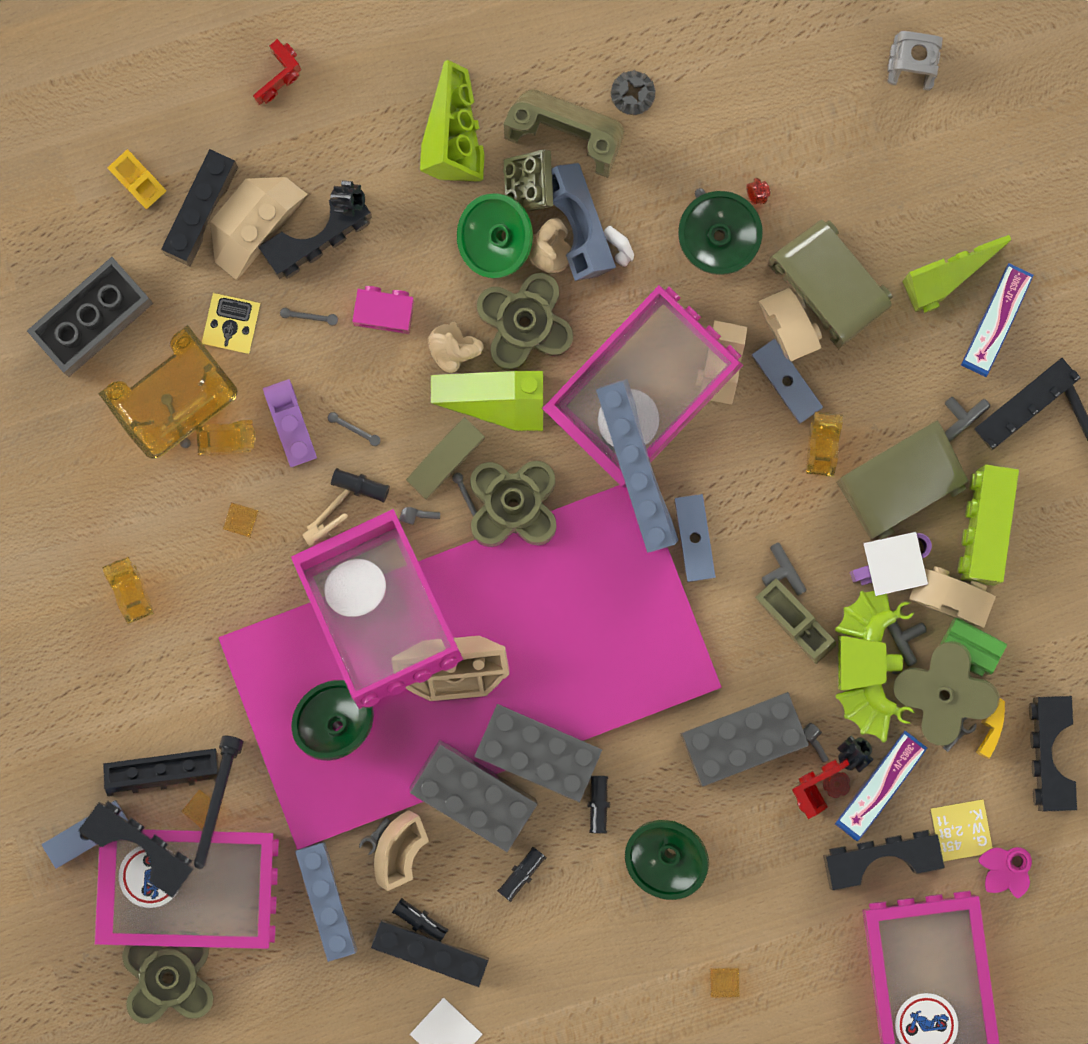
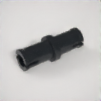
M339 468L335 469L331 479L332 486L352 491L355 496L360 497L364 495L383 503L386 501L390 489L389 485L369 480L366 475L360 474V476L339 470Z
M591 776L590 801L587 802V807L590 808L589 833L607 834V808H610V802H607L608 776Z
M532 847L521 863L511 869L513 873L497 892L512 902V899L525 883L529 884L531 882V876L547 857Z
M403 898L400 899L392 911V914L397 915L413 926L412 930L415 932L419 930L431 939L441 942L449 930L427 916L428 912L425 910L421 912Z

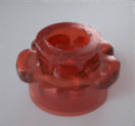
M754 178V182L747 184L746 191L751 203L754 205L759 203L766 204L768 197H770V188L767 182H761L759 178Z
M837 772L823 780V789L832 798H839L841 795L845 796L850 791V778L845 772ZM836 781H838L840 784L838 787H835L834 785Z

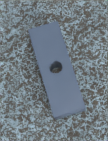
M773 339L751 355L799 424L823 408L793 363L784 357L776 339ZM785 377L791 379L792 385H783L782 379Z
M703 494L675 498L687 582L716 578ZM691 534H698L700 541L692 543L690 541Z
M117 800L111 802L122 810ZM122 810L119 815L129 821ZM87 817L41 844L55 869L97 845L90 839H85L78 831Z

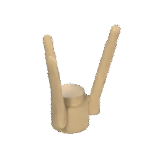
M345 489L312 524L307 526L308 531L302 535L310 547L332 538L329 531L347 519L348 515L344 513L327 526L321 524L351 491Z

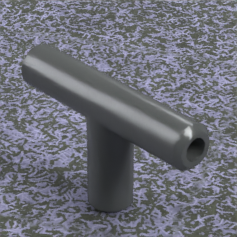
M950 397L945 402V405L958 419L955 424L945 431L949 442L990 408V403L986 399H982L968 412L964 410L954 397Z
M776 543L772 545L770 549L780 567L762 577L764 585L767 587L776 578L781 580L787 577L796 595L806 592L803 582L781 544Z
M897 621L889 625L887 628L906 665L911 666L917 663V659L908 641L927 632L924 623L921 622L903 632Z

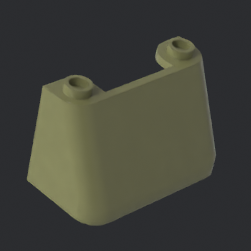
M531 89L521 94L507 114L504 122V139L518 143L519 139L524 135L532 134L535 136L540 123L588 141L587 156L592 157L595 161V173L606 178L609 177L624 137V129L620 122L538 90Z
M819 220L771 256L768 265L776 275L779 272L781 274L785 273L783 280L792 285L823 323L822 327L825 330L831 328L829 330L832 335L830 340L839 350L892 306L890 300L893 296L884 285L879 286L840 240L837 236L839 231L835 225L829 220L827 222Z
M937 420L847 473L836 483L870 539L878 536L881 540L895 532L892 528L893 526L950 493L953 498L967 488L964 484L969 480L942 426Z

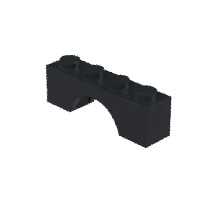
M209 149L161 248L166 256L191 267L203 242V235L209 218L219 199L227 192L238 169L235 160Z
M329 200V221L319 234L308 239H296L280 232L259 246V249L278 278L281 279L285 276L288 279L300 271L299 266L305 262L312 263L318 260L323 255L322 251L329 246L335 248L347 239L346 235L353 230L359 232L370 224L368 220L372 218L367 206L364 204L361 211L354 210L353 217L343 216L342 213L334 211L335 207H333L331 200Z
M1072 696L1034 697L1033 703L1029 704L1030 720H1034V731L1030 733L1031 748L1035 749L1036 760H1032L1031 767L1032 776L1037 777V788L1033 789V803L1035 806H1038V811L1077 810L1076 781L1063 776L1056 768L1052 758V747L1056 737L1062 730L1073 725Z
M107 801L105 805L98 802L78 831L101 848L118 840L131 841L142 847L151 863L149 882L173 898L194 868L190 866L192 860L180 851L174 855L167 850L166 847L169 844L156 834L152 838L142 832L145 827L132 817L129 821L119 815L122 810L111 802Z
M929 829L913 832V838L902 840V835L885 838L884 844L874 845V840L857 843L858 849L847 851L846 846L831 848L829 849L830 854L823 855L831 890L861 885L866 868L873 861L886 856H893L903 860L912 872L916 874L945 868L938 834H930Z
M384 919L380 921L371 949L478 988L489 958L442 943Z

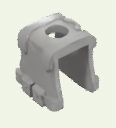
M910 31L899 32L895 36L890 50L887 71L889 72L888 83L896 85L901 71L925 74L923 90H931L938 74L939 49H942L943 38ZM913 47H924L927 51V57L922 61L915 60L911 55Z

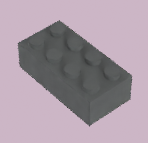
M111 257L30 327L27 332L61 371L70 377L154 303L116 260Z
M788 692L680 733L702 787L809 746Z
M497 704L474 757L580 802L602 749Z
M440 739L409 787L412 795L506 852L509 851L538 805L536 798Z

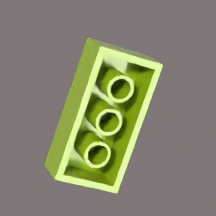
M985 464L977 469L975 474L972 473L969 490H973L972 501H968L965 517L970 518L968 529L963 530L961 542L962 546H966L964 557L959 558L958 573L962 574L961 581H975L993 586L1003 583L1019 469Z

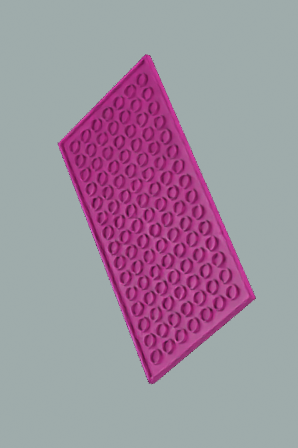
M618 485L552 510L557 528L554 537L546 544L531 545L524 541L517 533H512L498 546L487 547L473 540L418 561L453 638L482 636L504 646L510 671L509 675L487 696L429 701L405 688L399 694L388 695L379 699V702L373 706L374 720L368 737L359 748L343 758L329 761L314 759L306 755L298 747L292 735L291 723L293 713L303 696L322 683L344 680L311 602L218 637L297 850L424 802L412 795L409 787L439 739L495 774L505 771L474 757L497 704L583 741L722 688L668 547L647 553L627 488ZM408 566L384 574L386 581L384 597L373 611L363 616L346 617L340 615L329 606L326 597H323L362 688L394 674L393 657L422 641L441 639Z

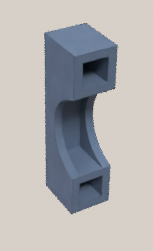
M580 164L559 165L552 168L553 205L557 206L566 215L573 230V245L566 254L575 281L599 277L616 268Z
M319 843L295 851L328 962L355 954L357 947L340 900L326 843Z

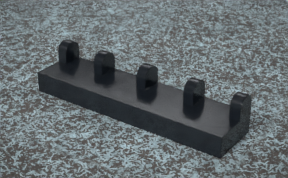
M1060 358L974 428L975 432L992 451L1080 380L1081 377L1075 370H1072L1063 358Z
M216 748L103 763L104 789L107 796L111 797L116 792L132 790L133 793H139V789L160 787L163 790L167 789L168 785L189 783V786H192L197 781L212 779L216 782L219 771L218 753Z

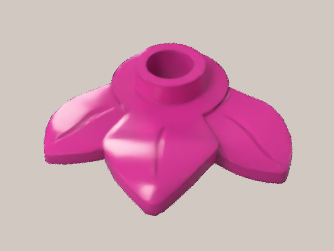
M996 847L984 852L978 859L982 866L989 869L985 878V890L987 892L999 893L1009 888L1013 896L1018 899L1028 890L1030 886L1028 871L1032 865V858L1025 849L1014 847L1006 851ZM1015 856H1019L1022 860L1021 865L1018 867L1012 864V859Z

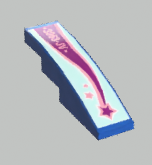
M1008 263L978 324L961 366L987 377L1034 276L1033 274Z
M904 731L887 755L882 758L870 777L862 784L835 825L854 840L859 841L927 750V747L907 731Z

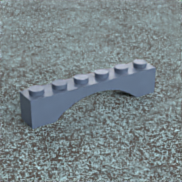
M628 379L602 386L596 389L647 553L675 545L678 538L649 460Z

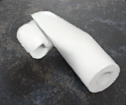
M608 226L604 230L606 240L618 249L619 253L615 255V260L619 265L625 267L634 259L631 245L627 237L612 226Z

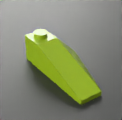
M450 60L444 61L421 144L420 171L439 180L482 181L484 178L485 154L483 145H478L476 130L480 128L478 120L473 119L471 109L474 97L469 71Z
M1010 235L974 248L972 253L968 251L960 252L949 258L947 263L944 259L909 272L902 282L915 312L923 309L924 313L939 308V302L1011 241Z
M543 371L431 375V404L489 423L491 422L513 431H543Z

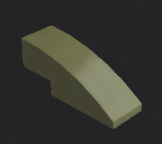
M464 417L428 454L406 481L427 500L485 440V436Z
M777 578L756 596V599L815 664L837 646L835 640L815 620V617Z

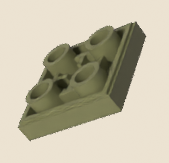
M544 149L503 159L505 195L519 202L526 212L553 206L550 150Z

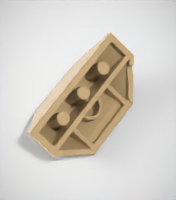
M287 177L245 179L210 221L215 263L235 280H238L261 253L259 246L276 235L308 194Z
M482 636L454 638L463 661L458 662L457 666L450 670H441L433 674L427 681L416 682L407 686L406 689L429 701L487 696L509 675L506 649L504 646ZM442 640L422 641L393 657L394 673L446 650Z

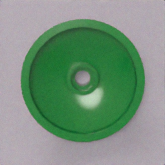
M497 193L485 194L470 202L461 214L457 226V245L462 259L475 273L487 278L509 276L525 263L531 251L533 230L530 218L523 206L512 197ZM503 232L506 233V239H505V240H503V238H502V233H503Z

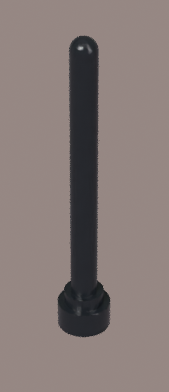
M222 736L219 745L222 760L194 860V866L197 869H202L205 866L233 759L237 758L238 754H241L244 744L243 740L234 736Z

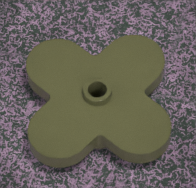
M536 273L529 276L516 294L501 287H490L480 294L477 300L478 314L485 323L498 330L491 344V356L495 364L500 368L514 370L521 367L532 349H537L549 356H559L567 352L573 342L571 326L565 320L552 313L559 298V287L555 279L550 275ZM522 318L530 320L528 327L520 325L519 322Z
M531 461L522 466L516 474L508 473L502 466L493 462L480 464L474 469L470 478L471 488L475 496L484 503V506L474 515L471 522L473 537L479 544L487 547L498 546L512 533H517L524 541L531 545L546 544L554 537L557 528L555 516L542 504L555 488V474L548 464L542 461ZM514 501L519 504L516 507H509V504Z
M956 641L944 642L935 649L931 658L930 670L908 668L902 671L894 682L896 698L905 706L923 710V734L928 741L940 746L952 743L959 736L963 717L972 719L988 718L996 711L1000 701L998 690L992 683L972 678L970 675V652L963 644ZM947 690L950 693V698H945L941 691Z
M184 932V933H182V934H180V935H200V934L195 933V932ZM126 945L122 954L123 964L139 980L127 998L126 1007L130 1017L138 1023L150 1024L157 1021L169 1007H173L181 1015L192 1019L200 1018L207 1014L213 1004V993L210 987L197 976V972L208 959L209 947L168 946L166 949H163L161 946ZM166 972H170L174 976L173 981L168 984L163 981V975Z

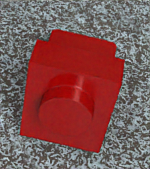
M276 39L269 45L271 53L285 69L253 95L258 105L263 102L267 104L278 95V89L284 84L287 86L291 85L300 76L298 73L301 71V68L295 60L297 54L287 42L283 45Z
M835 759L821 767L823 772L815 775L811 771L798 779L800 784L794 787L792 791L797 798L798 807L806 814L808 819L828 808L816 783L850 765L847 759L840 763Z

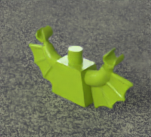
M860 591L858 600L854 604L843 608V620L835 628L836 632L858 637L838 636V689L850 691L838 693L835 697L843 705L844 718L855 722L860 729L861 735L872 734L885 743L887 741L890 717L894 714L898 716L900 722L911 724L903 720L902 713L909 710L915 714V711L910 707L899 708L896 706V703L885 697L882 684L887 681V671H902L903 657L902 654H886V643H882L885 629L895 623L896 619H909L915 611L909 615L903 614L902 606L911 603L910 601H903L897 607V610L891 611L887 594L875 596V591Z

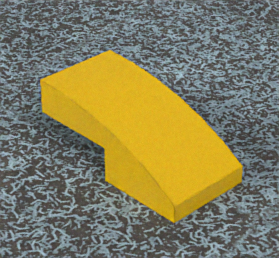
M128 149L107 167L146 210L167 191Z
M1001 698L996 711L990 717L981 721L982 724L990 728L976 751L977 754L984 758L991 757L1002 731L1005 701Z

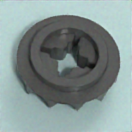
M636 70L623 72L614 80L611 88V98L618 110L628 115H638L647 111L655 99L656 92L653 81H651L646 73L637 72ZM628 83L634 88H641L638 92L639 102L633 96H625L629 91Z

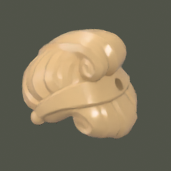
M549 219L541 226L537 234H533L532 247L528 256L536 267L548 273L561 272L569 265L566 254L572 247L565 241L568 230L560 219Z
M454 321L450 325H439L428 337V346L433 359L447 373L456 372L461 362L480 355L484 348L482 341L473 336L463 338L460 328L457 327V323Z

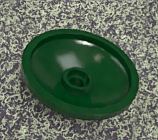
M713 191L697 197L683 212L678 228L679 244L688 261L699 270L714 275L732 274L746 267L757 255L763 237L762 223L753 205L742 196L728 191ZM716 232L723 233L724 239L722 241H717L714 238Z
M344 680L322 683L307 692L296 706L291 723L293 738L298 747L306 755L314 759L329 761L343 758L359 748L368 737L373 725L374 709L373 706L359 709Z
M654 820L643 824L631 835L625 849V864L632 880L643 891L657 898L677 900L692 895L702 886L709 871V856L702 840L687 826L671 820ZM668 849L674 850L676 854L670 853Z

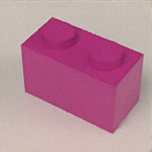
M365 286L364 290L358 289L352 321L353 325L409 334L414 298L409 297V292L393 290L392 294L381 292V288L375 286Z

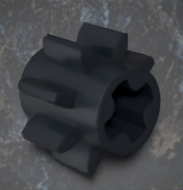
M342 180L341 186L333 187L330 200L333 207H335V212L342 213L343 216L353 217L354 210H362L365 204V194L361 190V185L354 184L353 181Z
M851 735L837 747L838 751L841 752L838 755L839 762L847 759L850 764L845 767L847 770L851 771L856 768L858 772H861L873 761V758L870 756L872 754V747L864 738L858 737L854 739Z

